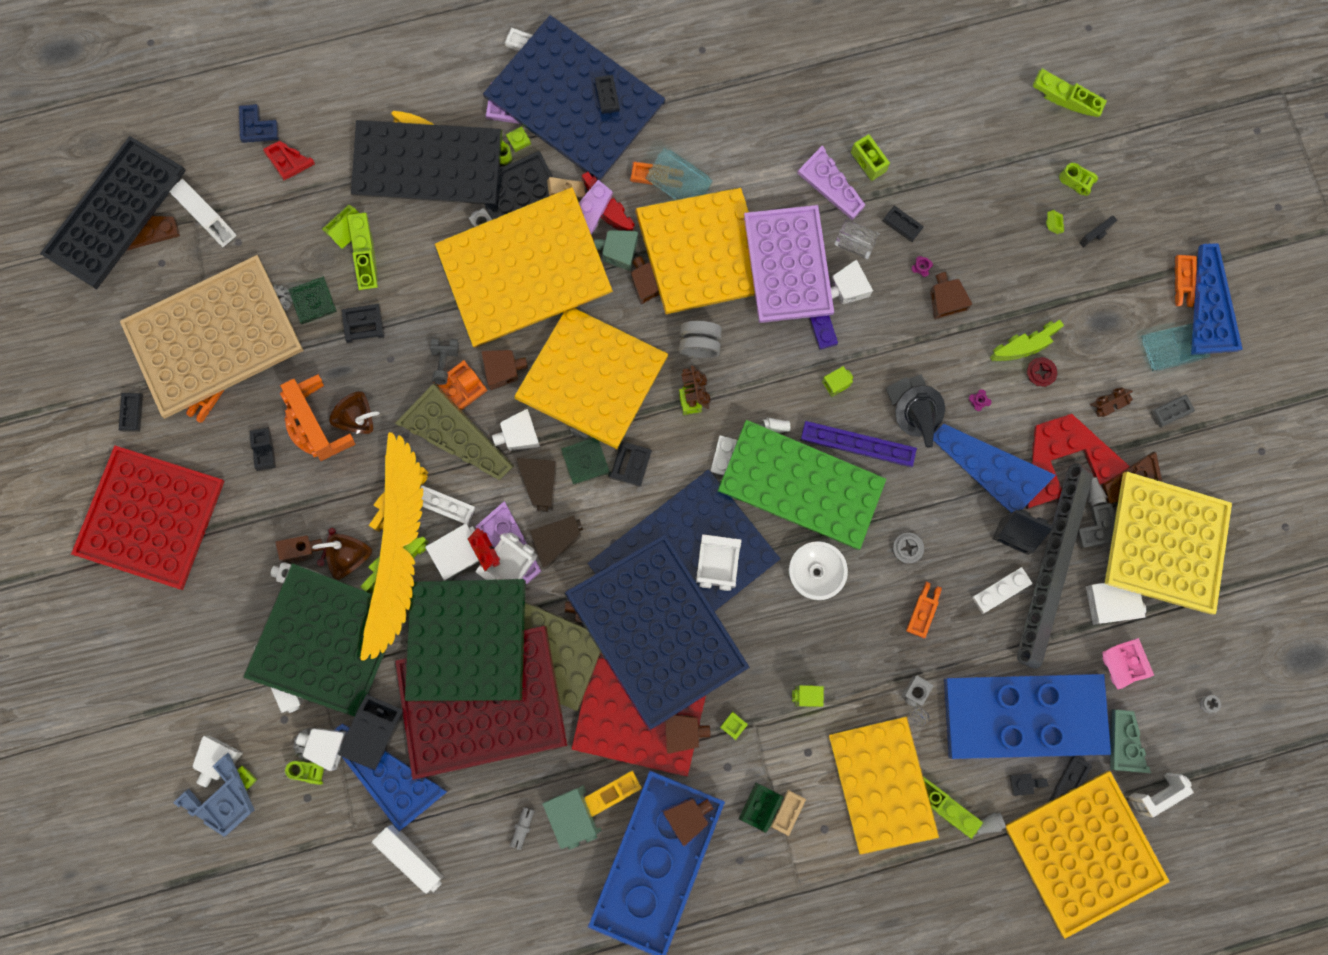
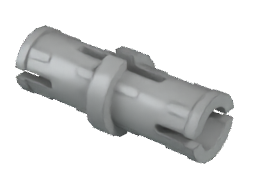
M523 807L519 822L515 824L514 828L516 830L509 845L515 848L516 842L519 840L516 848L518 850H522L526 834L530 832L529 826L535 810L530 809L528 816H526L528 807Z

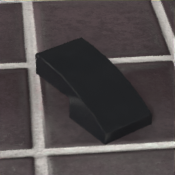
M269 427L250 431V444L253 450L254 468L256 471L276 468Z

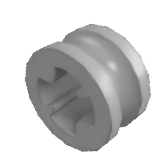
M1207 695L1200 700V707L1206 713H1215L1220 710L1221 701L1215 695ZM1213 700L1214 707L1209 708L1210 705H1207V701Z

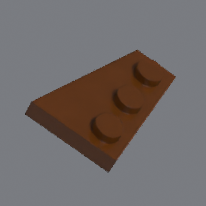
M152 216L126 251L179 237L180 233L176 219L168 216Z
M1150 453L1104 483L1103 489L1108 497L1106 501L1110 504L1119 500L1122 476L1125 472L1162 482L1157 453Z

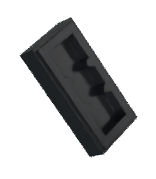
M613 75L595 77L601 114L619 112L620 107Z
M895 205L882 221L910 242H913L924 228V226Z
M1114 215L1109 217L1085 235L1080 241V245L1084 248L1095 239L1099 241L1107 235L1106 231L1118 220Z
M121 393L119 431L140 432L143 394Z

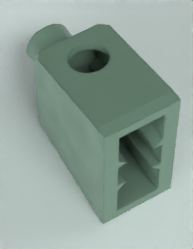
M609 230L606 240L595 238L594 243L597 250L603 251L602 257L604 262L631 271L638 242V232Z

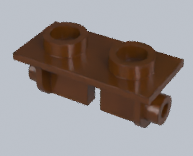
M1123 387L1116 388L1112 391L1113 393L1098 397L1090 406L1097 407L1095 412L1098 417H1105L1115 412L1114 404L1117 410L1129 405L1133 400L1130 395L1133 391Z

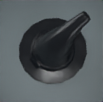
M918 385L911 387L897 401L895 408L896 422L901 430L907 434L918 437L923 436L925 447H933L934 430L941 424L945 414L944 399L940 392L931 386Z

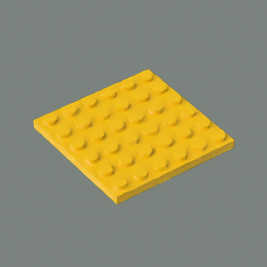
M741 188L636 208L635 212L665 314L755 295L744 222V213L749 211Z
M572 308L565 311L515 394V399L618 449L668 358V353Z
M1111 771L1098 775L1057 799L1051 800L1006 824L1005 829L1064 939L1170 882Z

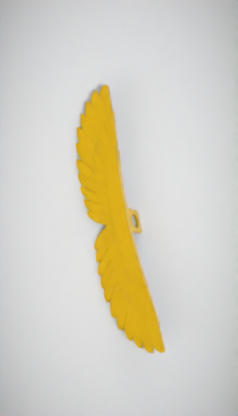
M392 432L388 433L385 455V511L380 560L363 634L361 660H366L370 654L371 659L376 658L380 650L381 653H384L388 642L390 645L393 644L395 633L400 635L402 623L406 622V609L409 610L411 605L412 589L410 586H414L411 575H415L414 567L412 566L415 565V561L411 554L403 547L414 541L419 534L416 531L421 524L417 521L422 516L420 509L423 506V500H421L423 488H420L423 476L422 474L419 475L420 463H416L415 452L411 453L409 443L405 444L404 439L400 435H398L396 441L395 435Z

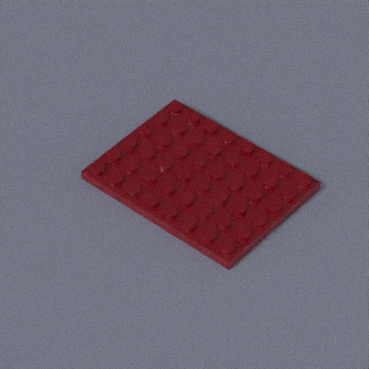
M546 626L524 630L522 701H405L407 658L395 661L412 780L567 746Z

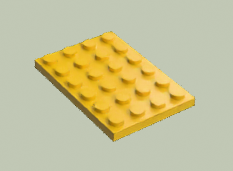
M907 716L829 735L860 854L939 838Z

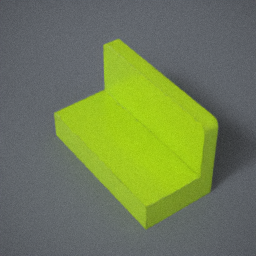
M351 205L345 207L322 228L326 235L331 237L341 249L352 241L347 215L359 214Z

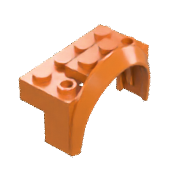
M319 374L297 384L295 379H292L280 385L283 390L280 392V395L287 406L284 418L286 429L291 440L298 448L313 455L314 458L318 456L321 462L356 445L351 434L328 443L305 398L324 386ZM296 418H297V419L299 420V422H300V425H298V426H297V423H296Z

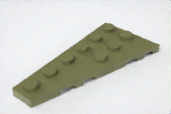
M432 384L395 423L400 427L402 426L410 430L411 433L423 437L446 452L460 457L463 461L471 463L498 480H501L514 467L436 384Z

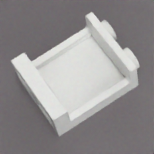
M464 524L426 546L444 581L452 580L453 576L479 562L467 539L475 531L473 526L469 527L467 524Z
M511 532L503 533L500 536L501 540L495 547V551L498 557H500V565L497 567L492 565L485 572L480 565L475 571L485 580L522 579L538 557L534 553L535 550L531 546L523 545L519 542V538Z
M702 535L696 583L700 584V587L711 588L713 585L719 586V590L731 591V588L736 587L741 540Z
M1105 583L1086 586L1093 625L1145 618L1146 606L1142 602L1141 594L1109 586Z
M1167 773L1164 775L1169 783L1167 788L1152 797L1133 793L1128 796V799L1138 815L1155 817L1193 794L1191 782L1182 774Z

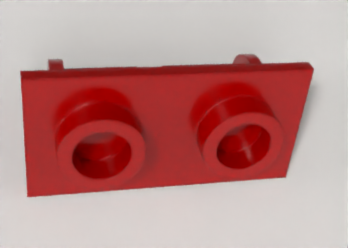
M477 528L467 539L485 572L492 565L493 567L500 565V557H498L495 549L489 548L492 544L487 533Z

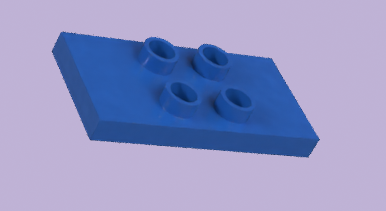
M1104 674L944 679L949 759L1111 755Z
M650 770L588 928L652 955H666L725 801ZM691 797L697 805L708 799L713 807V810L704 815L708 825L687 845L683 846L662 813V810Z

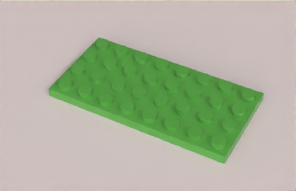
M746 420L717 491L860 550L886 478Z

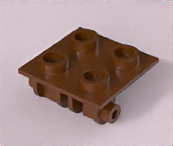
M691 366L692 371L690 369H683L681 374L683 387L689 388L684 390L685 393H689L685 394L686 403L689 404V407H696V403H699L706 409H710L709 403H711V399L705 388V385H707L706 375L694 366Z

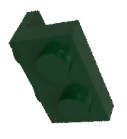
M755 782L738 819L767 833L773 823L777 810L781 806L783 796Z

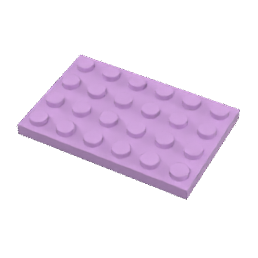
M818 205L744 213L759 323L833 315L834 307Z

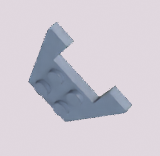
M229 753L225 754L212 766L226 783L202 804L191 790L188 789L173 802L176 806H182L187 809V813L190 815H196L204 820L205 825L224 837L255 811Z

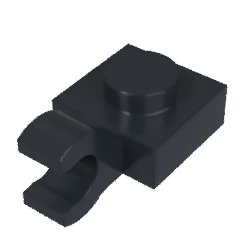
M1031 773L1010 775L1013 796L1034 794L1033 788L1048 787L1047 778L1032 779Z

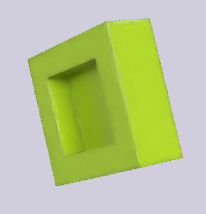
M522 126L506 134V138L514 152L531 145V141Z
M1055 210L1047 212L1048 219L1046 220L1048 230L1056 234L1064 233L1063 215Z
M731 712L720 728L736 740L748 724Z
M241 766L237 771L247 791L257 779L245 766Z

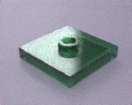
M324 276L288 289L301 325L337 312Z
M591 438L561 448L573 485L610 473L599 440Z

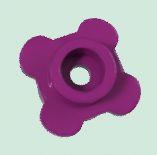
M918 256L911 270L914 273L921 274L922 277H927L933 262L928 258Z
M983 389L979 390L975 395L971 394L969 396V401L976 411H981L985 406L991 405V399H988L986 391Z

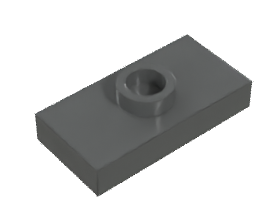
M1184 395L1152 410L1151 413L1161 428L1195 412V409L1188 396Z

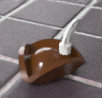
M357 391L345 396L337 403L331 412L329 422L332 426L342 430L370 434L373 431L372 416H377L380 413L371 412L365 394Z
M333 534L329 537L327 543L313 546V549L326 547L327 564L332 576L337 580L350 574L372 554V549L356 538L343 534Z

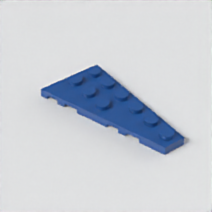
M1219 243L1202 244L1198 247L1191 355L1238 352L1243 350Z
M943 424L934 433L933 442L1010 513L1023 509L1056 476L946 424Z

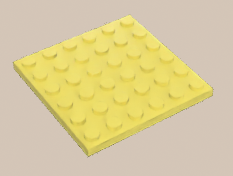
M1130 472L1123 473L1105 584L1207 614H1216L1232 503Z

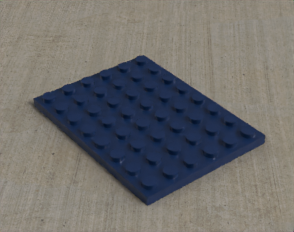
M549 15L483 93L484 98L492 102L582 170L589 172L592 177L595 176L597 181L602 180L665 103L664 97L551 15ZM613 75L620 111L601 114L595 77Z
M708 469L587 564L597 574L661 536L666 535L696 582L702 535L740 539L741 547L736 587L731 588V591L719 590V586L712 585L711 588H702L697 583L715 612L777 563L780 557L730 496L717 491L720 483Z
M666 535L661 536L565 592L572 607L649 731L750 668Z

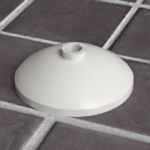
M825 542L805 544L795 552L790 561L789 577L791 583L806 598L812 600L829 599L843 588L847 580L848 568L846 560L842 553L831 544ZM814 569H818L820 571L819 576L814 575Z

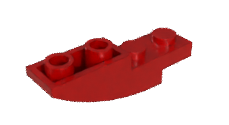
M589 172L582 175V181L589 191L597 182L595 176L591 177ZM615 198L610 199L600 218L618 231H634V222L624 214L625 209L620 202L617 203Z

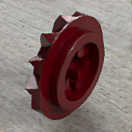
M1036 358L1027 367V375L1030 382H1033L1036 386H1049L1057 378L1056 365L1048 358ZM1040 368L1042 371L1048 372L1043 377H1041V374H1035Z

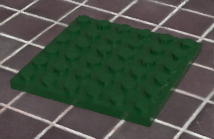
M291 563L243 678L355 717L366 694L369 693L385 652L381 653L380 650L376 658L371 659L370 654L366 660H361L363 634L373 594Z
M526 580L414 582V586H411L412 598H410L411 605L409 611L405 701H522Z

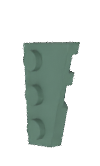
M1112 710L1110 770L1151 773L1144 757L1146 756L1145 749L1142 748L1139 739L1140 731L1134 711Z

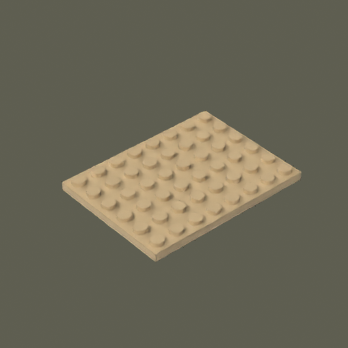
M258 255L120 321L158 410L164 419L304 351Z

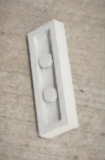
M421 486L423 488L422 507L469 525L476 509L474 506Z
M1021 567L976 594L972 599L981 613L984 614L1033 583Z

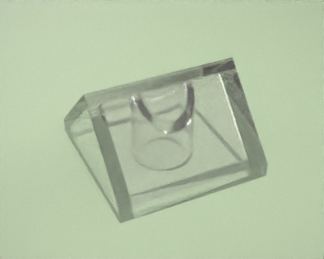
M845 219L834 245L868 259L879 233Z

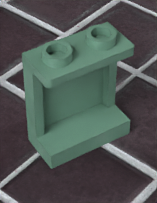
M584 785L542 803L561 849L566 847L569 850L579 846V842L582 840H586V843L598 838L597 834L602 831L601 827L596 828L583 794L587 793Z

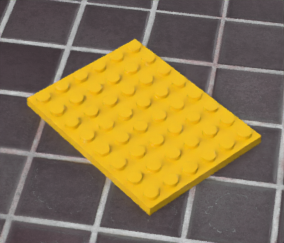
M573 187L435 243L474 348L613 292Z

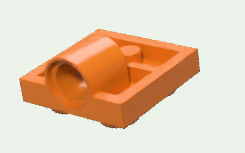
M464 360L447 372L448 381L446 384H436L460 410H463L487 392L486 387Z

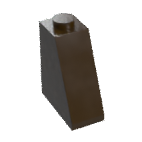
M517 458L532 506L537 508L536 511L548 512V509H553L557 470L556 461Z
M574 515L530 531L543 569L549 568L581 537L580 531L583 530L580 519L576 520Z

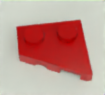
M281 141L263 149L283 181L315 165L312 158L304 157L299 151L289 148Z

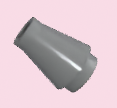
M1096 477L1092 478L1088 493V503L1092 507L1104 505L1107 503L1106 499L1108 497L1099 484Z
M994 812L982 819L983 824L977 832L978 835L1002 832L1006 825L1001 813L995 814Z

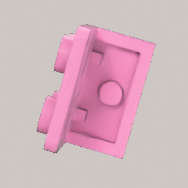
M1139 638L1117 644L1103 651V662L1108 667L1111 681L1117 689H1122L1135 681L1154 676Z

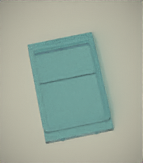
M666 148L658 155L657 160L645 177L649 182L676 200L705 195L713 182L708 175Z
M1193 323L1141 336L1152 371H1159L1211 357L1210 354L1191 355Z

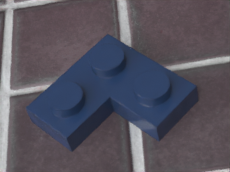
M257 104L239 106L240 140L242 143L279 140L277 120L260 121V110Z

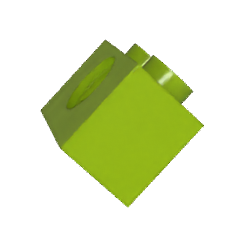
M869 134L853 144L851 154L871 181L887 172L890 162Z
M795 686V690H792V702H795V706L824 707V686Z

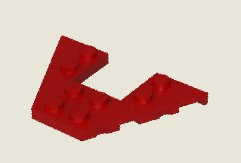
M1073 414L1036 425L1034 428L1031 464L1055 475L1056 473L1051 461L1083 450L1093 476L1098 479L1100 485L1130 467ZM1057 476L1026 505V509L1060 498L1062 489Z

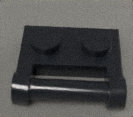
M379 304L341 309L346 343H352L353 340L385 337ZM376 325L374 330L351 332V328Z
M622 441L618 447L619 450L612 472H609L608 478L641 487L652 450ZM626 450H629L631 454L625 474H619Z

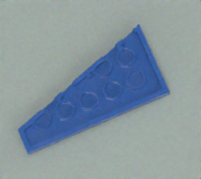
M341 724L335 730L348 732L350 727ZM385 751L375 771L342 757L398 831L404 829L448 792L427 777L412 780L411 767Z

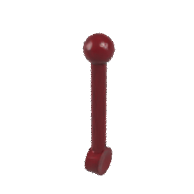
M329 528L327 541L331 535L336 533L335 528ZM324 547L321 559L317 561L318 566L326 564L324 560L326 547Z

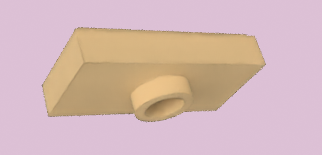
M549 177L547 180L549 196L573 187L579 201L585 196L584 182Z
M787 790L771 827L789 836L806 799Z

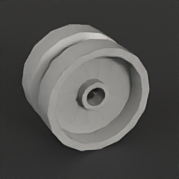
M707 321L684 322L681 324L680 336L684 339L680 340L679 353L693 358H714L719 356L721 344L718 340L721 339L722 327Z

